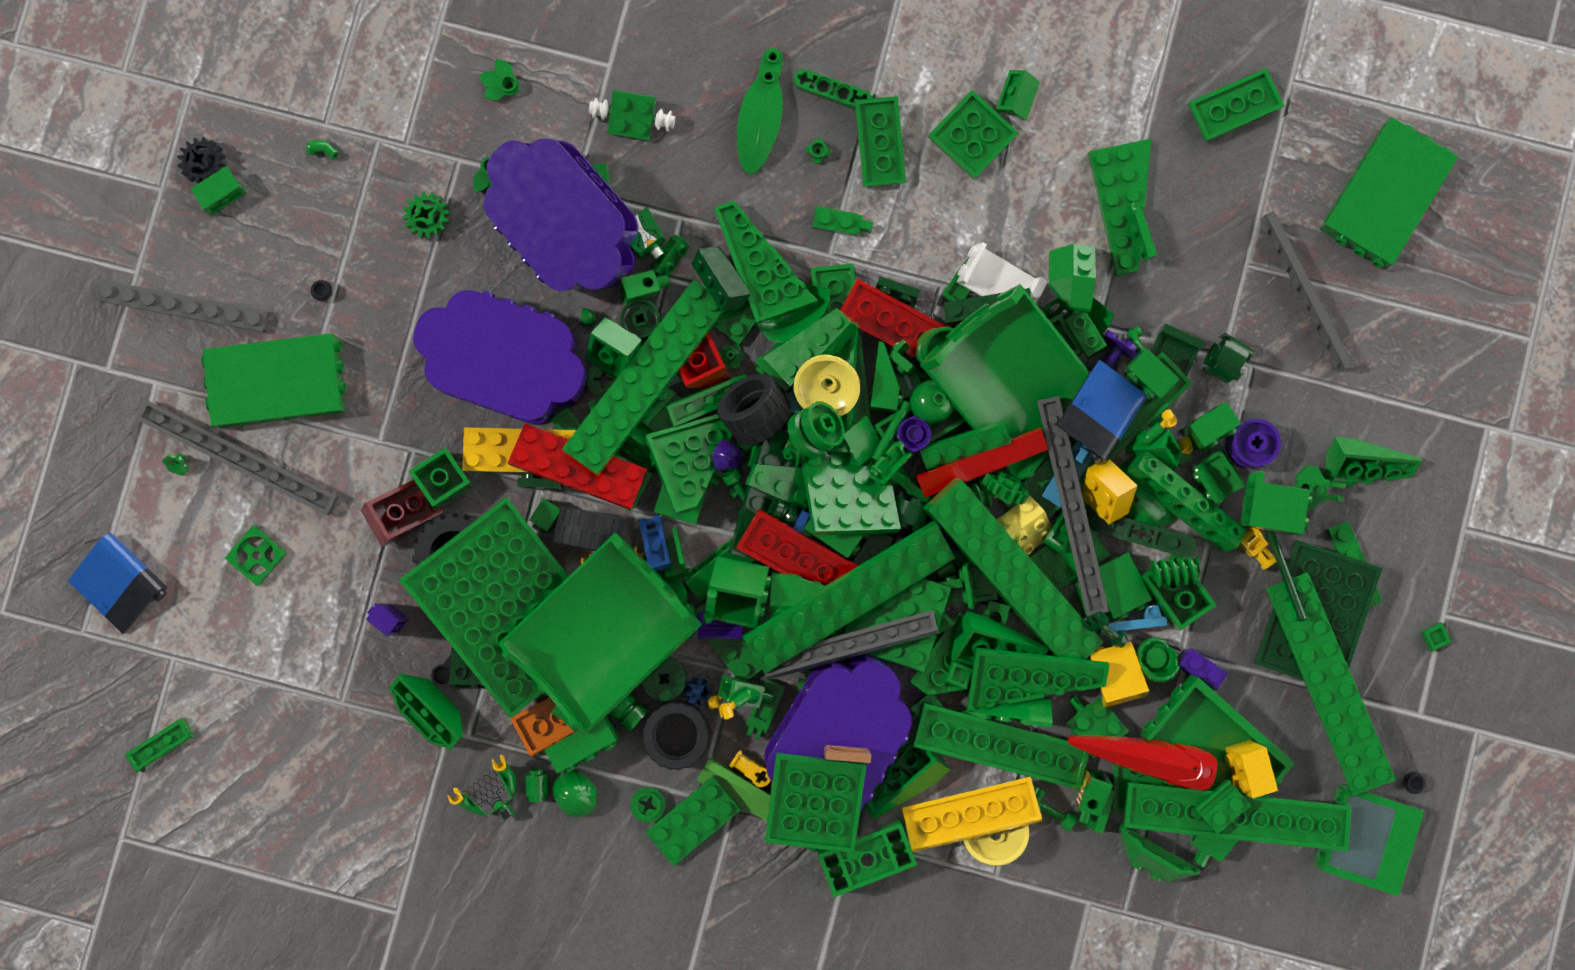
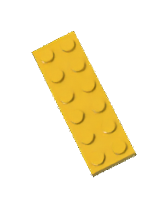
M464 427L462 471L529 473L508 465V460L522 429ZM541 429L568 440L576 432V430Z
M1031 777L902 808L912 852L1042 822Z

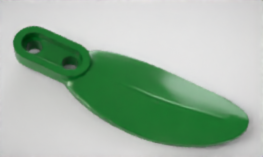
M775 48L767 49L763 53L758 77L748 89L739 113L737 151L741 167L748 174L756 173L764 165L773 148L780 127L783 102L779 79L783 65V55ZM774 56L776 60H770L769 57ZM766 76H771L772 79H771V80H766L765 77H766Z

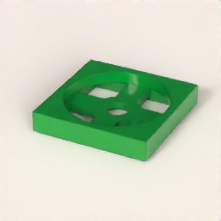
M252 525L224 559L252 583L260 586L286 556L287 552L257 526ZM251 537H261L264 539L258 547H253L247 542ZM271 546L274 553L273 562L266 558V551ZM240 549L248 554V559L243 565L237 559V553ZM256 551L260 553L258 560L253 559V553ZM255 564H260L266 569L265 572L260 574H251L249 572Z

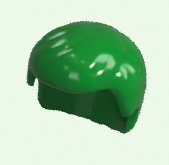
M1150 637L1143 641L1137 649L1136 656L1146 679L1163 683L1173 679L1180 668L1178 665V654L1167 645L1164 639Z
M572 770L566 774L562 773L555 780L553 796L565 814L571 817H584L594 811L597 804V790L594 783L583 772Z

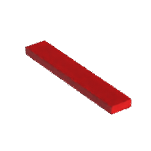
M1041 428L1012 438L1010 444L953 461L916 477L924 497H928L940 492L954 478L960 479L963 482L969 481L1046 451L1048 446Z

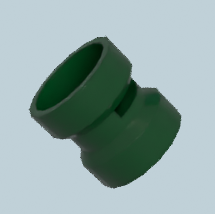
M775 498L768 509L769 515L789 526L794 522L798 512L797 506L793 504L787 505L780 498Z

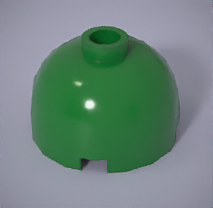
M927 380L917 385L910 397V408L914 416L922 419L927 424H937L947 419L954 409V405L933 380Z

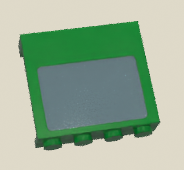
M1340 783V786L1334 793V804L1352 806L1348 851L1320 849L1315 856V868L1399 897L1424 811L1368 792H1362L1353 796L1348 786Z

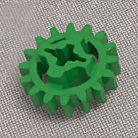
M422 192V197L414 194L415 200H407L410 206L403 208L407 212V215L402 216L405 221H408L405 226L408 229L411 228L410 232L413 235L418 233V237L423 239L424 235L431 239L432 234L439 237L438 231L440 229L446 231L443 225L450 224L446 217L450 216L451 213L445 210L449 206L446 202L442 203L443 199L440 196L435 199L433 192L429 194V197L425 192ZM429 202V203H433V204L429 206V205H426L425 203ZM426 212H428L429 218L425 219ZM424 225V226H428L429 228H428V229H423V228H419L418 226L421 227V226Z
M989 472L982 481L983 486H986V489L991 491L990 494L994 498H998L1007 504H1011L1013 501L1017 505L1019 503L1023 505L1030 495L1029 490L1021 485L1022 482L1018 478H1014L1005 472H1001L1000 475L997 472Z

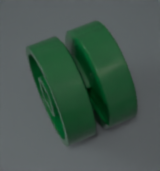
M645 299L630 301L624 306L620 315L622 328L635 334L642 341L648 339L662 321L656 306ZM644 318L645 322H641L638 324L637 320Z

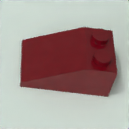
M414 480L365 502L360 510L381 547L406 536L428 521L433 520L434 517L444 513L442 508L435 512Z

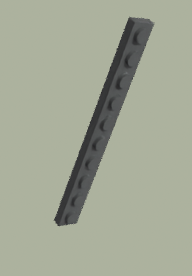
M1056 396L1037 401L1086 616L1095 615L1098 611L1103 613L1109 612L1069 437L1065 431L1056 426L1063 416L1060 398Z
M145 400L136 417L137 420L327 516L330 515L339 497L151 401Z

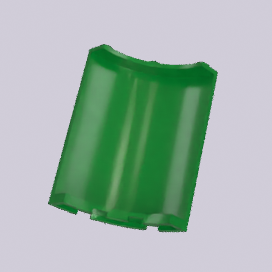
M1019 284L997 297L999 301L991 306L986 303L945 336L948 340L941 347L936 346L924 359L921 366L973 430L1004 421L1010 439L1041 428L1045 438L1037 401L1059 396L1064 414L1090 372L1023 286ZM1046 450L1007 465L1005 468L1014 478L1019 480L1029 479L1036 473L1038 466L1049 455V451Z
M615 532L499 642V645L503 650L502 656L511 663L513 661L538 684V690L553 700L567 718L566 724L574 732L578 730L583 735H586L702 624L688 606L682 604L678 599L679 596L644 559H640L634 553V549Z

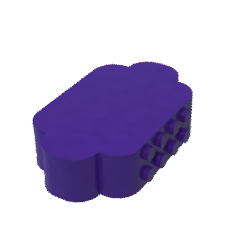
M548 138L539 139L533 143L512 140L501 144L493 152L487 164V173L492 186L487 190L484 197L485 212L494 223V229L508 239V245L521 254V260L527 266L534 269L538 280L557 291L581 290L584 288L610 289L619 286L621 278L628 277L632 273L634 255L629 246L634 242L638 234L636 216L573 144Z
M463 290L450 298L446 309L441 307L431 308L420 316L414 330L413 342L417 351L427 358L425 376L428 382L446 395L533 425L543 424L550 420L555 414L557 407L566 408L574 406L584 397L587 389L588 370L576 356L578 344L574 334L563 322L556 318V315L544 312L543 315L539 314L535 308L528 305H523V308L519 307V305L515 304V301L505 297L499 300L495 297V294L485 290L482 293L473 290Z
M865 653L854 656L847 664L842 661H836L814 667L766 746L764 759L770 780H773L776 752L825 758L824 746L826 745L867 748L872 756L871 763H866L861 811L864 804H868L874 795L872 791L875 786L882 783L886 768L892 766L895 762L896 752L899 747H903L908 740L907 734L911 728V715L904 701L899 696L900 683L891 666L879 657Z

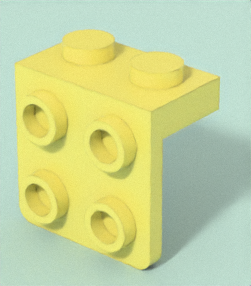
M1030 495L1023 505L1019 503L997 519L1000 525L1027 555L1044 543L1043 541L1052 528L1046 512Z

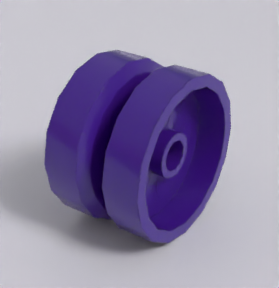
M1252 419L1241 423L1235 427L1237 431L1226 438L1225 449L1227 455L1234 464L1241 468L1253 469L1269 464L1277 457L1281 449V438L1278 430L1273 424L1263 419Z

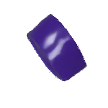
M916 416L906 419L898 429L899 441L912 453L924 448L930 441L931 431L928 424Z
M726 439L721 440L713 452L714 466L719 472L732 470L738 467L743 460L740 449Z

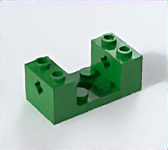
M899 818L880 825V830L857 838L854 853L824 849L817 850L818 858L833 897L917 866ZM866 853L874 857L873 863L868 866L861 863V857Z

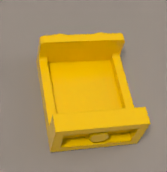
M1127 642L1122 648L1114 647L1113 645L1106 649L1098 647L1088 656V660L1108 662L1110 666L1106 686L1099 687L1103 696L1101 700L1104 708L1147 696L1149 689L1132 642Z

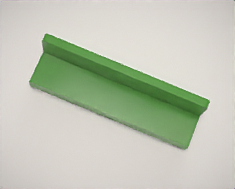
M709 757L697 781L703 784L714 775L739 806L767 821L771 793Z

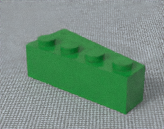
M836 308L763 358L790 387L794 388L797 371L807 360L819 355L834 356L860 328L845 313Z

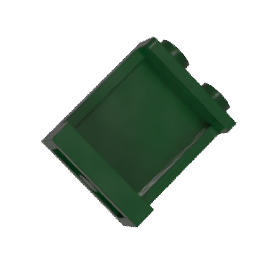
M1165 323L1161 326L1150 352L1156 357L1163 352L1187 377L1205 341Z

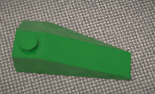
M1334 437L1326 452L1325 479L1346 483L1345 488H1350L1355 483L1373 484V480L1385 479L1386 481L1411 478L1416 473L1422 459L1361 440Z
M772 573L770 619L825 586L815 580L812 582L802 579V576L797 574Z
M967 611L956 628L951 659L973 666L976 647L1046 655L1049 649L986 616Z
M1045 696L1044 698L1012 704L1008 702L996 704L995 707L990 708L986 706L974 708V711L968 712L967 709L959 710L961 713L982 719H996L1003 722L1018 721V723L1052 728L1051 699L1045 698Z
M913 734L906 744L898 749L900 753L892 766L887 767L888 771L882 783L876 785L872 791L874 795L868 804H864L871 818L876 819L933 786L950 771V768L942 755L913 747Z

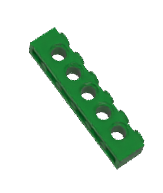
M1148 450L1133 457L1125 474L1134 483L1220 552L1224 553L1238 548L1247 530Z

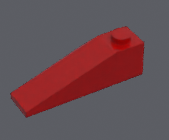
M710 332L679 370L686 388H709L731 378Z

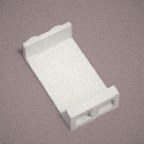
M984 242L972 246L968 253L969 259L966 265L963 264L958 272L959 278L957 283L979 296L1003 293L1021 284L1024 289H1031L1034 302L1037 304L1048 283L1046 279L1042 277L1034 278L985 249L987 244Z

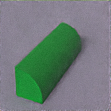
M733 537L688 571L689 576L682 577L701 602L707 598L717 556L748 563L754 561L753 559L729 553Z

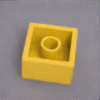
M1109 459L1106 464H1095L1087 469L1081 493L1083 501L1090 505L1097 512L1098 516L1110 525L1129 513L1137 485Z
M1251 740L1225 747L1227 753L1225 761L1232 771L1231 783L1238 791L1251 798L1278 791L1266 747Z

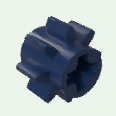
M693 677L692 681L686 684L684 695L689 697L687 702L703 705V702L710 698L711 688L707 686L708 680Z

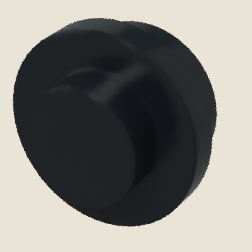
M318 280L311 286V295L317 301L324 302L332 296L333 288L325 280Z
M1409 772L1402 780L1404 789L1411 794H1418L1425 788V779L1418 772Z

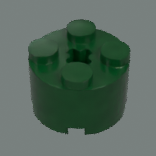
M1223 333L1219 336L1222 340L1218 344L1214 342L1203 362L1207 366L1203 367V371L1225 383H1229L1232 380L1238 381L1243 374L1242 367L1252 357L1253 350L1250 349L1249 345L1228 333Z
M895 493L894 497L900 528L916 532L932 522L933 519L923 509L927 503L915 498L907 499L906 496Z
M669 656L642 681L646 693L659 701H669L679 696L687 684V672L682 662L674 657ZM668 673L670 675L668 677L670 682L661 683L662 678L660 674L665 675Z

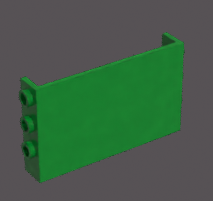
M1393 117L1389 118L1382 125L1319 230L1334 238L1337 244L1351 248L1355 255L1369 259L1375 267L1380 269L1389 268L1398 258L1458 159V156L1454 155L1453 151L1449 148L1436 144L1431 137L1423 136L1416 132L1414 127L1405 125Z
M330 333L203 349L201 364L205 368L203 384L207 390L208 398L205 399V405L209 411L210 426L226 428L346 413L344 394L347 393L345 381L342 380L344 363L340 360V352L342 351L341 340L336 335Z
M1190 675L1181 687L1179 686L1174 689L1170 700L1158 708L1157 715L1143 726V731L1140 734L1149 741L1162 740L1171 744L1195 746L1212 754L1217 761V772L1213 785L1206 789L1209 791H1214L1227 779L1231 781L1232 771L1225 761V755L1227 754L1225 747L1251 740L1266 747L1277 787L1282 783L1285 774L1295 764L1199 677Z

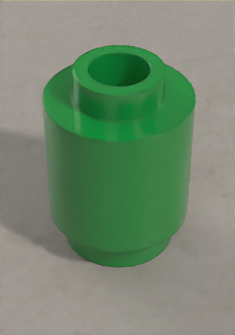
M531 769L530 773L525 775L526 796L529 798V802L546 801V796L548 795V774L543 772V769Z

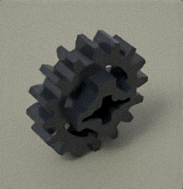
M202 137L201 142L194 138L193 144L187 141V148H180L183 155L177 156L182 161V163L178 164V167L182 169L181 174L192 183L194 181L197 184L218 172L221 167H226L227 165L222 161L226 158V155L221 153L223 149L219 145L216 146L217 143L213 140L208 141L205 137Z

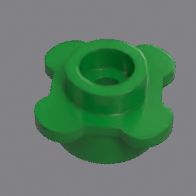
M821 138L816 139L815 142L806 147V153L811 155L815 164L821 163L824 157H829L831 154L830 148H827L824 140Z

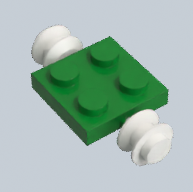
M613 90L611 107H609L607 99L603 103H599L598 98L591 101L589 106V114H592V119H595L598 115L604 121L608 115L610 116L608 134L650 141L653 123H655L658 131L661 127H666L667 132H669L670 128L673 129L675 124V116L672 115V111L668 114H663V110L660 109L656 115L654 114L656 97Z

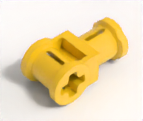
M1249 528L1239 547L1249 557H1255L1261 564L1262 570L1267 569L1276 562L1275 557L1266 547L1268 543L1264 539L1263 534L1258 529Z
M739 750L729 766L743 772L756 786H767L771 780L768 777L766 766L752 761L742 754L743 751ZM765 771L767 780L759 781V776L756 773Z

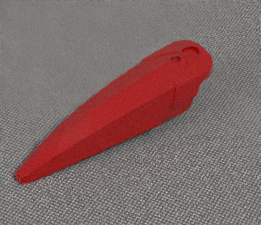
M1077 735L1068 737L1067 744L1081 751L1139 774L1167 781L1168 784L1203 791L1213 785L1216 777V758L1195 746L1171 744L1162 740L1149 741L1141 738Z

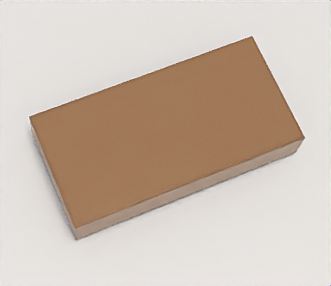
M824 746V756L827 760L871 763L872 755L867 748Z

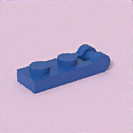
M657 514L653 515L654 518L639 519L647 562L655 571L672 567L661 516Z

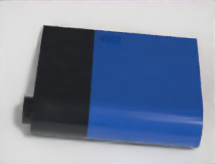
M1097 360L1056 426L1089 449L1087 454L1090 456L1089 460L1097 465L1101 463L1106 464L1147 397L1142 391L1101 360Z
M108 533L99 539L68 580L122 634L128 631L149 603L155 600L159 602L167 594V586L112 533Z

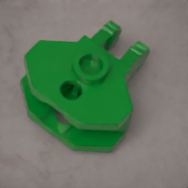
M1306 465L1296 474L1294 487L1301 488L1303 484H1307L1306 489L1310 490V495L1312 496L1310 509L1307 508V510H1313L1322 501L1343 502L1344 497L1336 494L1329 495L1328 489L1329 486L1342 489L1346 487V483L1325 479L1316 466Z

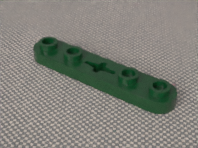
M1097 512L1092 513L1089 517V526L1098 533L1180 557H1190L1197 550V543L1194 538L1185 534L1125 517L1109 525L1103 518L1098 516ZM1142 528H1146L1145 532L1154 535V537H1143L1140 540V536L1132 533L1131 530L1141 531Z

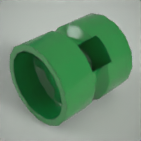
M630 694L609 713L615 720L620 719L621 725L628 732H631L648 713V710L643 705L634 703L635 698Z

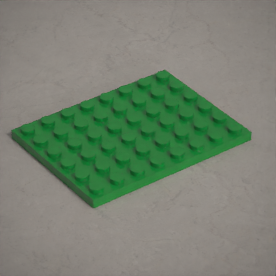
M505 497L401 577L399 582L510 719L542 694L537 688L538 684L513 661L511 663L502 656L503 650L499 642L569 576L509 499Z

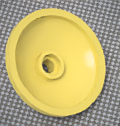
M819 355L807 360L797 371L794 380V393L803 409L816 401H823L831 405L838 412L839 416H843L855 406L858 400L860 381L854 368L845 360L832 355ZM830 379L833 383L827 384L825 380Z
M1025 825L964 840L968 852L976 860L990 866H1002L1015 861L1025 851L1029 841V826ZM996 833L1001 835L998 840L993 838V835Z

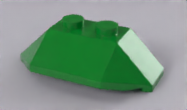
M1068 244L1050 250L1048 285L1065 303L1064 305L1068 310L1091 312L1096 279L1095 246Z
M401 673L388 687L393 694L398 711L429 743L451 750L463 737L460 710L430 679Z
M1121 823L1118 824L1117 827L1125 856L1131 860L1130 865L1140 871L1143 868L1150 871L1149 876L1159 882H1162L1164 879L1170 883L1199 875L1202 871L1135 831L1123 827Z

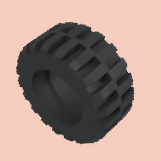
M451 512L434 517L432 522L428 521L424 525L425 529L418 532L416 536L418 537L417 543H413L412 549H415V555H412V562H416V566L439 549L440 544L446 537L460 533L473 523L477 517Z

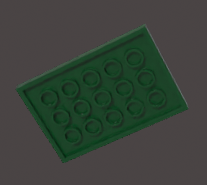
M1295 540L1287 562L1291 576L1293 578L1306 572L1309 573L1349 668L1383 568ZM1272 607L1253 664L1303 680Z

